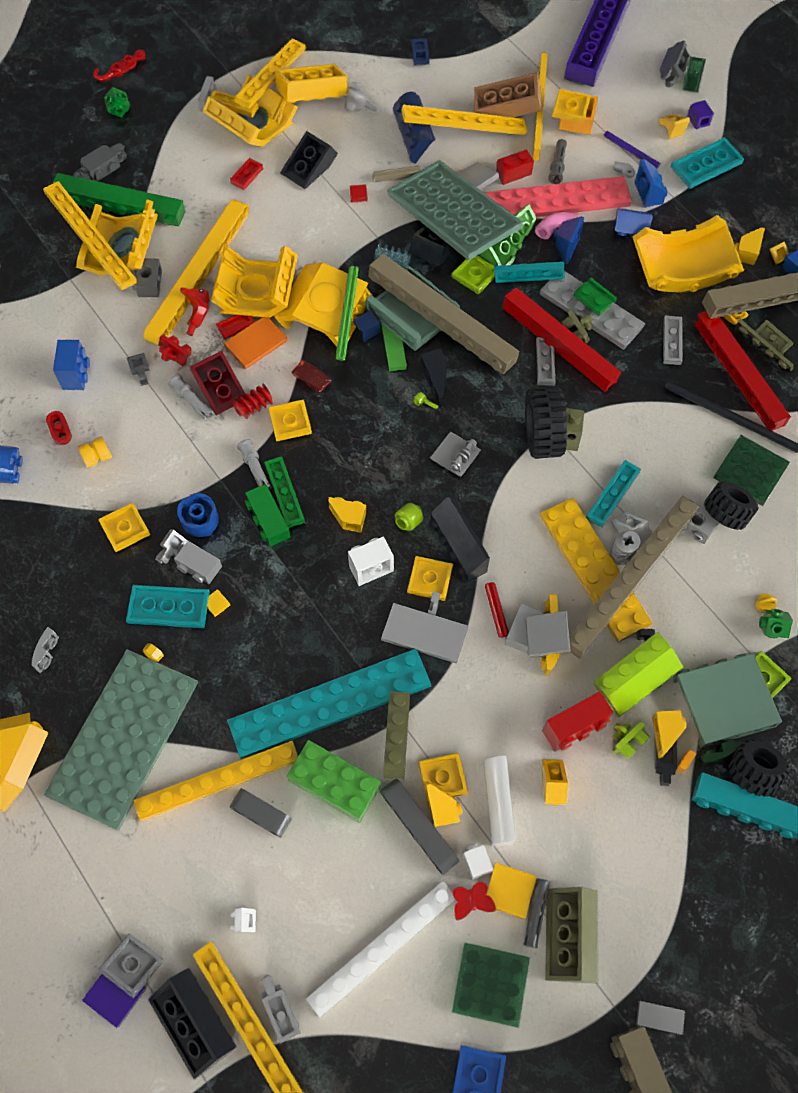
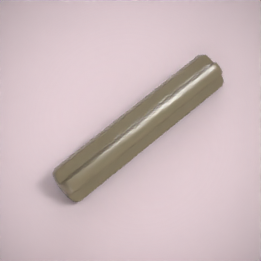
M420 166L377 171L373 172L374 182L407 178L421 171Z

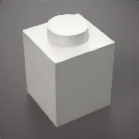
M474 844L466 848L463 858L472 880L493 872V867L484 845L478 846V844Z

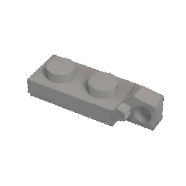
M270 975L261 979L266 990L261 993L262 1002L279 1043H282L301 1033L280 984L275 986Z

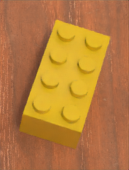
M335 63L277 69L276 90L289 103H295L300 100L311 101L317 98L326 99V97L339 98L347 95L348 76Z

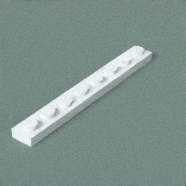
M443 881L306 998L320 1018L455 901L452 891Z

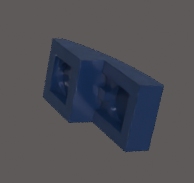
M427 38L411 39L413 64L429 65Z

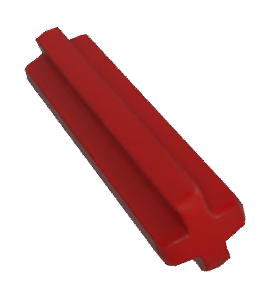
M494 582L485 584V590L498 637H507L509 631L496 584Z

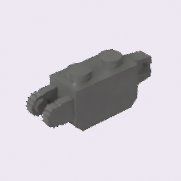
M685 40L677 42L673 47L668 48L660 67V77L662 80H666V87L673 86L676 79L685 73L691 58L686 50L687 44Z
M119 143L110 148L107 145H102L81 158L80 163L82 167L73 174L74 177L98 181L120 167L119 163L127 157L123 144Z

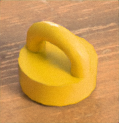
M763 593L756 599L755 607L761 613H764V610L774 609L777 598L771 594Z

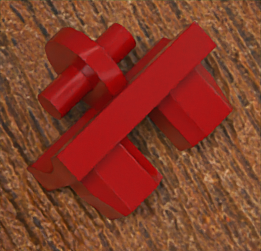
M162 335L159 352L162 353L161 359L165 362L171 359L181 366H185L187 358L191 355L192 348L187 344L181 347L178 338L174 335L169 338Z

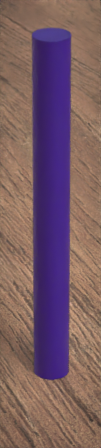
M605 132V138L638 158L645 159L657 169L659 168L660 162L611 132Z

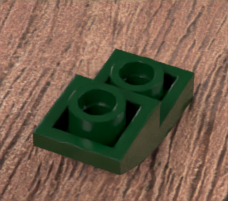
M734 739L723 740L716 750L705 751L698 759L700 767L709 766L726 759L739 748L742 741H734Z

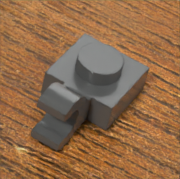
M141 353L127 357L132 376L138 374L141 386L148 384L145 372L150 369L145 354Z

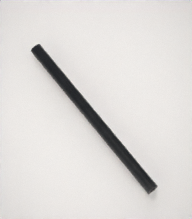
M669 380L667 381L664 389L796 453L798 452L797 442Z

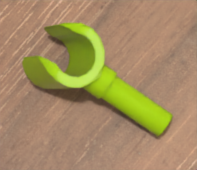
M422 392L418 393L413 399L417 406L425 403L436 410L439 405L429 401Z

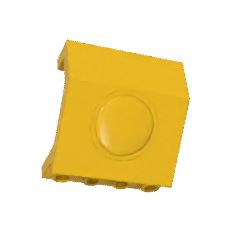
M285 245L280 249L278 261L248 260L227 246L223 249L211 301L221 308L220 313L267 318L274 316L288 306L298 255Z
M324 262L304 265L291 288L287 308L275 315L276 320L285 329L290 328L294 320L323 332L337 346L348 273ZM358 278L348 341L356 328L353 320L363 315L366 298L372 295L367 289L369 283Z

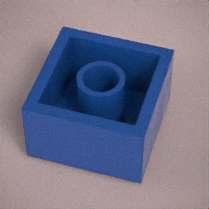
M57 340L53 372L62 390H84L85 383L88 382L87 368L90 367V359L86 356L85 348L82 347L79 340Z

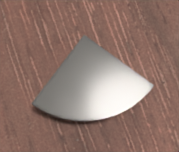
M432 593L428 614L436 616L440 593Z

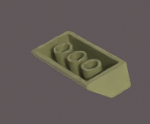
M585 887L549 888L546 914V981L598 983V890Z

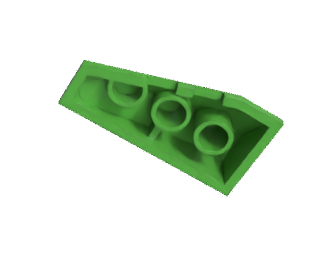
M529 204L513 214L523 221V228L480 253L481 258L494 266L510 265L513 263L517 250L521 249L523 239L529 234L537 219Z

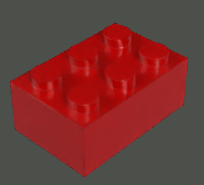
M599 691L548 719L542 732L555 752L559 749L565 751L572 746L571 743L575 740L583 741L590 736L589 733L593 730L599 732L607 726L606 724L611 721L610 717L613 711Z

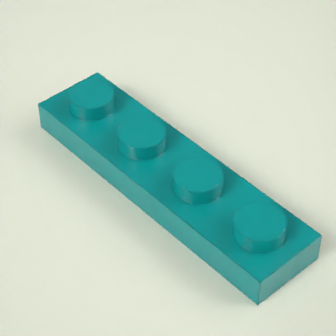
M564 262L494 266L496 283L565 279Z
M625 460L586 518L602 528L641 469Z

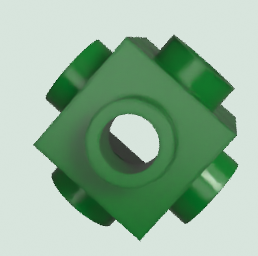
M112 87L104 97L105 104L110 114L122 118L129 110L130 104L125 92Z
M780 609L764 610L763 616L759 619V627L764 635L772 639H777L778 637L789 638L793 623L789 612H783Z

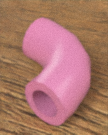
M569 212L553 213L545 217L537 225L535 233L542 239H548L557 228L561 227L564 221L580 217V215Z

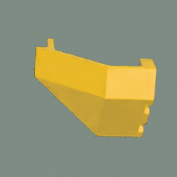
M30 713L0 719V810L4 812L24 788L48 735V732L43 730L39 723L30 721Z

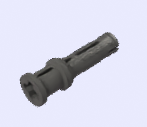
M564 139L557 141L554 162L550 165L551 173L548 176V180L553 184H559L563 180L562 172L565 170L563 162L567 141Z

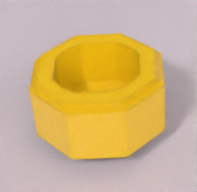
M148 643L143 648L144 654L150 660L159 662L163 657V653L151 643Z

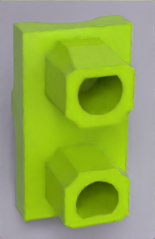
M640 721L628 732V729L631 727L628 722L624 725L617 723L614 726L616 733L613 735V738L618 740L622 737L623 739L615 745L612 751L616 755L620 753L629 759L637 751L629 743L632 739L640 746H643L649 740L650 736L643 729L646 725Z

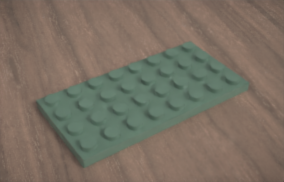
M441 160L387 190L389 197L468 260L523 228V221Z
M126 649L44 795L119 831L134 804V800L140 793L193 694L198 681Z

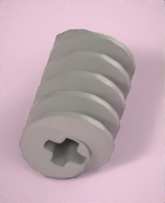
M635 531L621 532L616 536L610 550V556L615 564L627 565L637 553L641 541Z

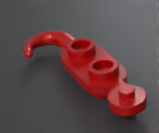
M137 50L133 56L126 55L123 59L114 63L109 71L102 76L97 75L99 68L95 69L93 76L101 82L113 77H121L124 73L133 69L138 60L145 59L146 54L143 50Z

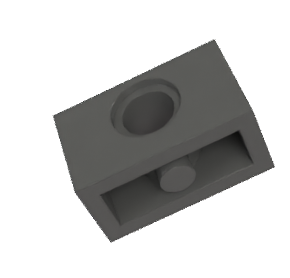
M144 258L142 268L135 270L136 283L133 284V289L136 290L138 297H159L162 275L160 260Z

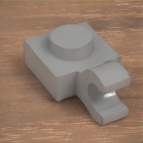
M170 529L160 544L164 549L156 556L155 560L161 564H167L172 555L176 556L188 540L174 529Z

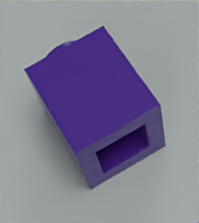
M706 100L690 105L687 117L690 118L692 125L697 130L710 126L714 113Z

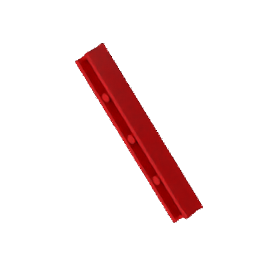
M515 288L504 297L503 309L534 335L543 338L544 343L549 347L552 345L555 352L604 392L612 384L617 383L622 373L518 288Z
M707 311L699 313L697 315L699 320L694 322L695 327L766 428L774 431L782 426H786L791 416L721 318L710 319Z

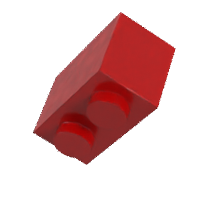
M527 149L498 159L496 172L499 174V180L502 185L532 175L534 160Z

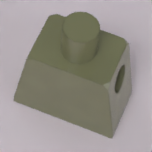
M567 408V435L574 434L573 438L567 436L566 450L578 451L583 431L584 411Z

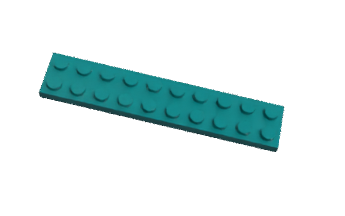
M417 649L228 719L227 721L240 759L387 704L389 703L390 691L413 694L431 687V682Z

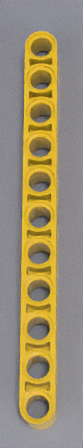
M235 199L229 202L143 333L145 341L160 346V337L162 335L169 337L190 305L186 296L180 292V288H201L222 256L223 249L229 245L249 213L248 204Z

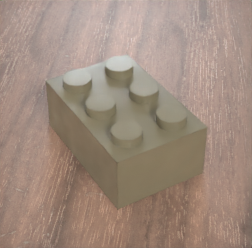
M644 1026L634 1027L611 1037L613 1042L610 1043L612 1052L615 1057H619L622 1064L620 1067L621 1074L625 1081H629L632 1089L629 1093H672Z

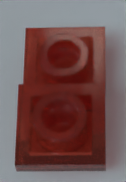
M302 360L292 370L294 377L306 382L309 388L319 393L332 381L325 373L305 360Z

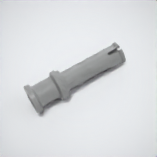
M180 374L170 379L168 385L178 392L180 398L186 399L205 420L212 417L214 412L193 392L192 386L186 384Z
M245 439L239 442L237 448L242 452L243 461L249 465L258 487L266 484L270 490L271 485L258 461L259 454L255 452L252 446L253 441Z

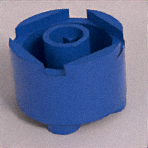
M0 445V483H19L20 474L17 470L23 463V457L19 455V448Z
M193 493L190 497L181 500L178 505V518L187 534L194 537H208L212 535L218 526L219 515L214 502L208 495Z

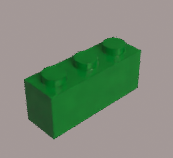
M264 484L246 492L247 500L244 501L248 511H253L252 519L256 527L260 525L262 530L260 535L263 541H267L271 547L291 538L289 528L267 485Z

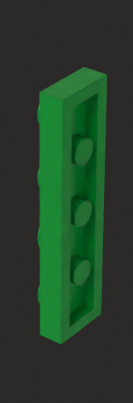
M282 456L265 461L266 470L288 528L305 523Z

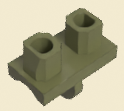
M570 310L567 312L569 316L562 321V325L569 330L576 327L577 330L573 333L582 341L584 340L585 343L589 342L590 338L584 328H587V330L592 329L591 323L593 318L589 315L581 314L579 316L581 320L579 321L574 312Z

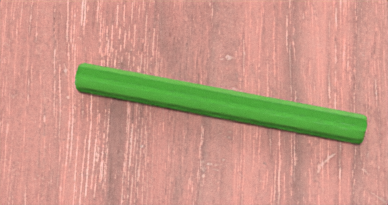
M350 266L348 271L335 358L340 361H344L346 357L359 269L354 266Z

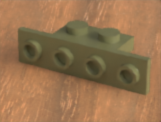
M742 319L738 320V329L744 335L749 334L755 345L758 347L761 345L765 348L764 352L769 357H775L779 360L777 363L783 369L793 370V364L783 356L793 345V342L768 320L756 331Z

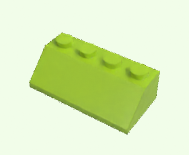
M657 632L594 681V686L621 717L680 671L683 665L669 643Z

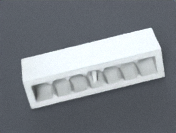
M506 755L492 757L484 761L492 846L513 845L515 842L507 758Z

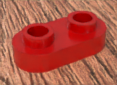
M60 411L49 413L46 417V422L53 440L59 445L69 443L72 439V434L63 413Z

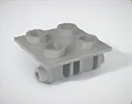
M450 431L430 459L461 477L480 453L481 449L476 446L477 442L474 439L466 441Z

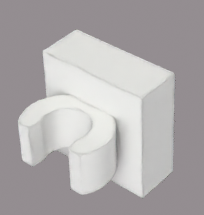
M236 908L235 912L230 914V917H235V926H230V929L235 930V932L254 933L256 909Z

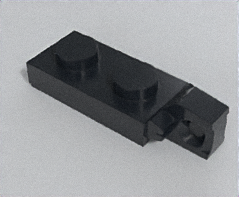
M655 740L656 774H660L661 786H669L671 784V775H675L677 769V740L662 758H658Z

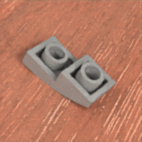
M48 627L40 637L32 658L31 666L39 673L50 665L53 657L48 651L55 647L59 638Z

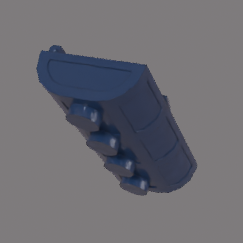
M406 92L395 102L393 114L406 146L409 159L416 164L431 143L435 141V137L430 125L404 122L402 115L403 105L423 107L420 96L416 92Z

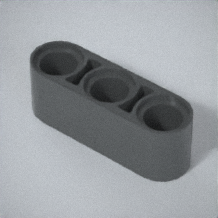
M240 788L229 806L235 812L280 838L292 820L284 812Z

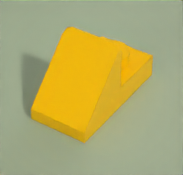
M670 114L659 118V125L666 126L669 139H673L684 134L690 118Z

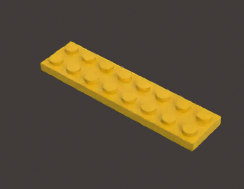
M572 497L541 512L540 517L595 605L621 572ZM633 593L607 626L619 643L635 635L638 630L652 626L653 623Z

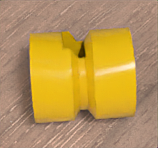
M102 436L95 438L91 445L86 442L77 446L87 468L97 465L99 459L106 461L112 458Z

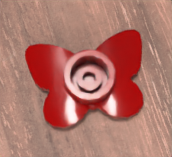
M477 882L469 890L464 887L454 889L452 894L454 899L458 901L454 907L455 919L457 921L464 919L472 910L478 909L490 913L496 911L493 899L486 895L488 888L486 883Z

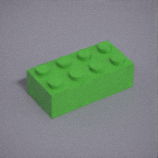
M308 740L287 774L289 782L359 823L381 787L380 780Z

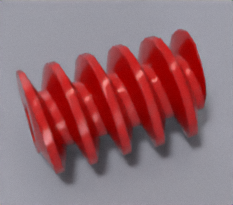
M263 383L262 387H256V391L250 390V395L245 393L244 398L239 396L237 401L232 400V405L240 417L243 416L248 419V412L254 415L253 409L260 412V405L267 408L266 402L271 405L273 402L268 388Z

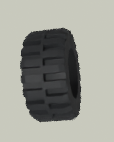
M557 386L530 388L527 390L525 397V427L529 453L535 459L561 457L565 454L567 446V414L562 390Z

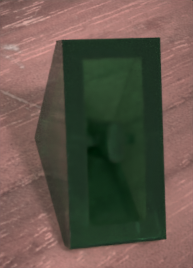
M690 56L682 90L698 93L706 59Z

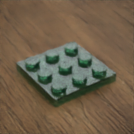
M740 435L713 478L719 482H730L743 488L759 505L763 506L790 461Z
M464 942L452 1013L519 1028L530 957Z

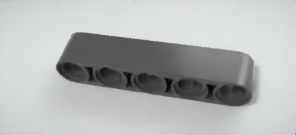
M394 779L380 790L382 797L442 875L460 862L454 851L398 779Z

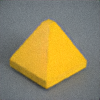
M785 242L770 248L776 265L785 261L784 258L789 253Z

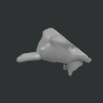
M347 77V95H343L346 98L345 109L353 112L366 107L370 111L376 112L377 108L366 100L365 94L359 89L362 83L351 82L350 78Z

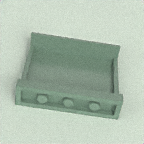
M410 266L408 267V272L460 308L456 301L449 298L443 291L421 276L418 271ZM384 291L376 298L372 295L366 298L365 310L367 312L371 310L381 324L414 351L441 331L436 325L426 320L421 314L412 310L410 306L400 301L388 291Z
M745 653L739 654L729 661L726 658L721 659L711 666L703 664L693 671L685 669L678 672V675L673 680L674 683L678 682L699 733L700 739L697 742L700 749L722 743L723 740L736 739L775 728L782 723L754 654L747 656Z

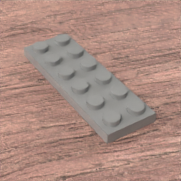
M565 272V279L549 280L540 290V295L566 312L572 310L579 321L581 320L579 318L581 314L591 316L593 318L591 323L592 329L623 350L645 326L644 322L615 303L600 316L596 315L573 296L574 291L584 283Z

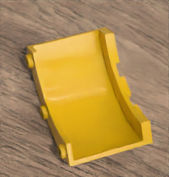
M718 215L697 225L696 229L687 232L684 229L671 231L670 234H663L662 231L645 227L633 236L648 285L658 291L695 292L729 278H735L744 271L727 223Z

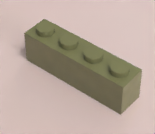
M390 691L383 778H405L410 693Z

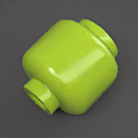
M407 503L401 507L395 515L397 526L402 530H414L423 521V513L420 506Z

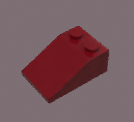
M223 351L190 366L194 379L215 415L232 408V400L237 401L239 396L244 398L245 392Z

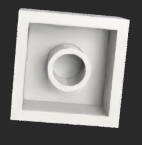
M384 537L373 538L367 544L357 545L348 551L349 567L358 586L394 571V556Z

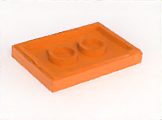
M262 317L224 342V346L247 369L287 342L288 339L270 318Z

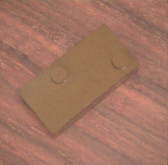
M537 72L474 87L475 113L517 117L542 111L541 85Z

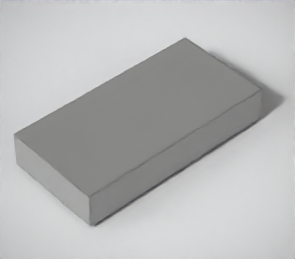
M638 1001L636 1025L683 1035L685 1011Z

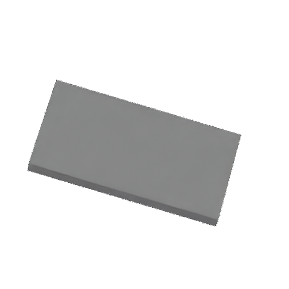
M393 603L381 641L411 650L417 649L420 653L457 664L468 625Z

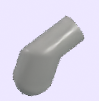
M615 162L613 170L622 171L627 178L635 176V170L631 164Z

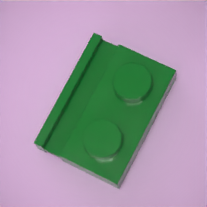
M592 277L576 289L573 294L575 298L598 316L604 313L617 300V297Z

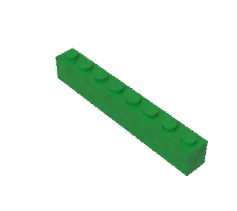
M57 173L53 183L59 181L77 205L94 208L95 204H98L106 212L128 216L141 214L145 209L146 200L153 201L152 209L155 210V214H158L156 222L178 227L186 212L183 200L60 173Z

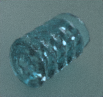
M381 243L378 244L374 261L382 254H385L405 270L408 269L412 254L408 255L407 250L401 254V248H398L397 252H395L394 246L388 250L387 244L382 249Z

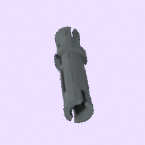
M536 878L534 895L530 900L532 905L523 945L532 948L538 947L545 906L548 905L546 900L550 881Z

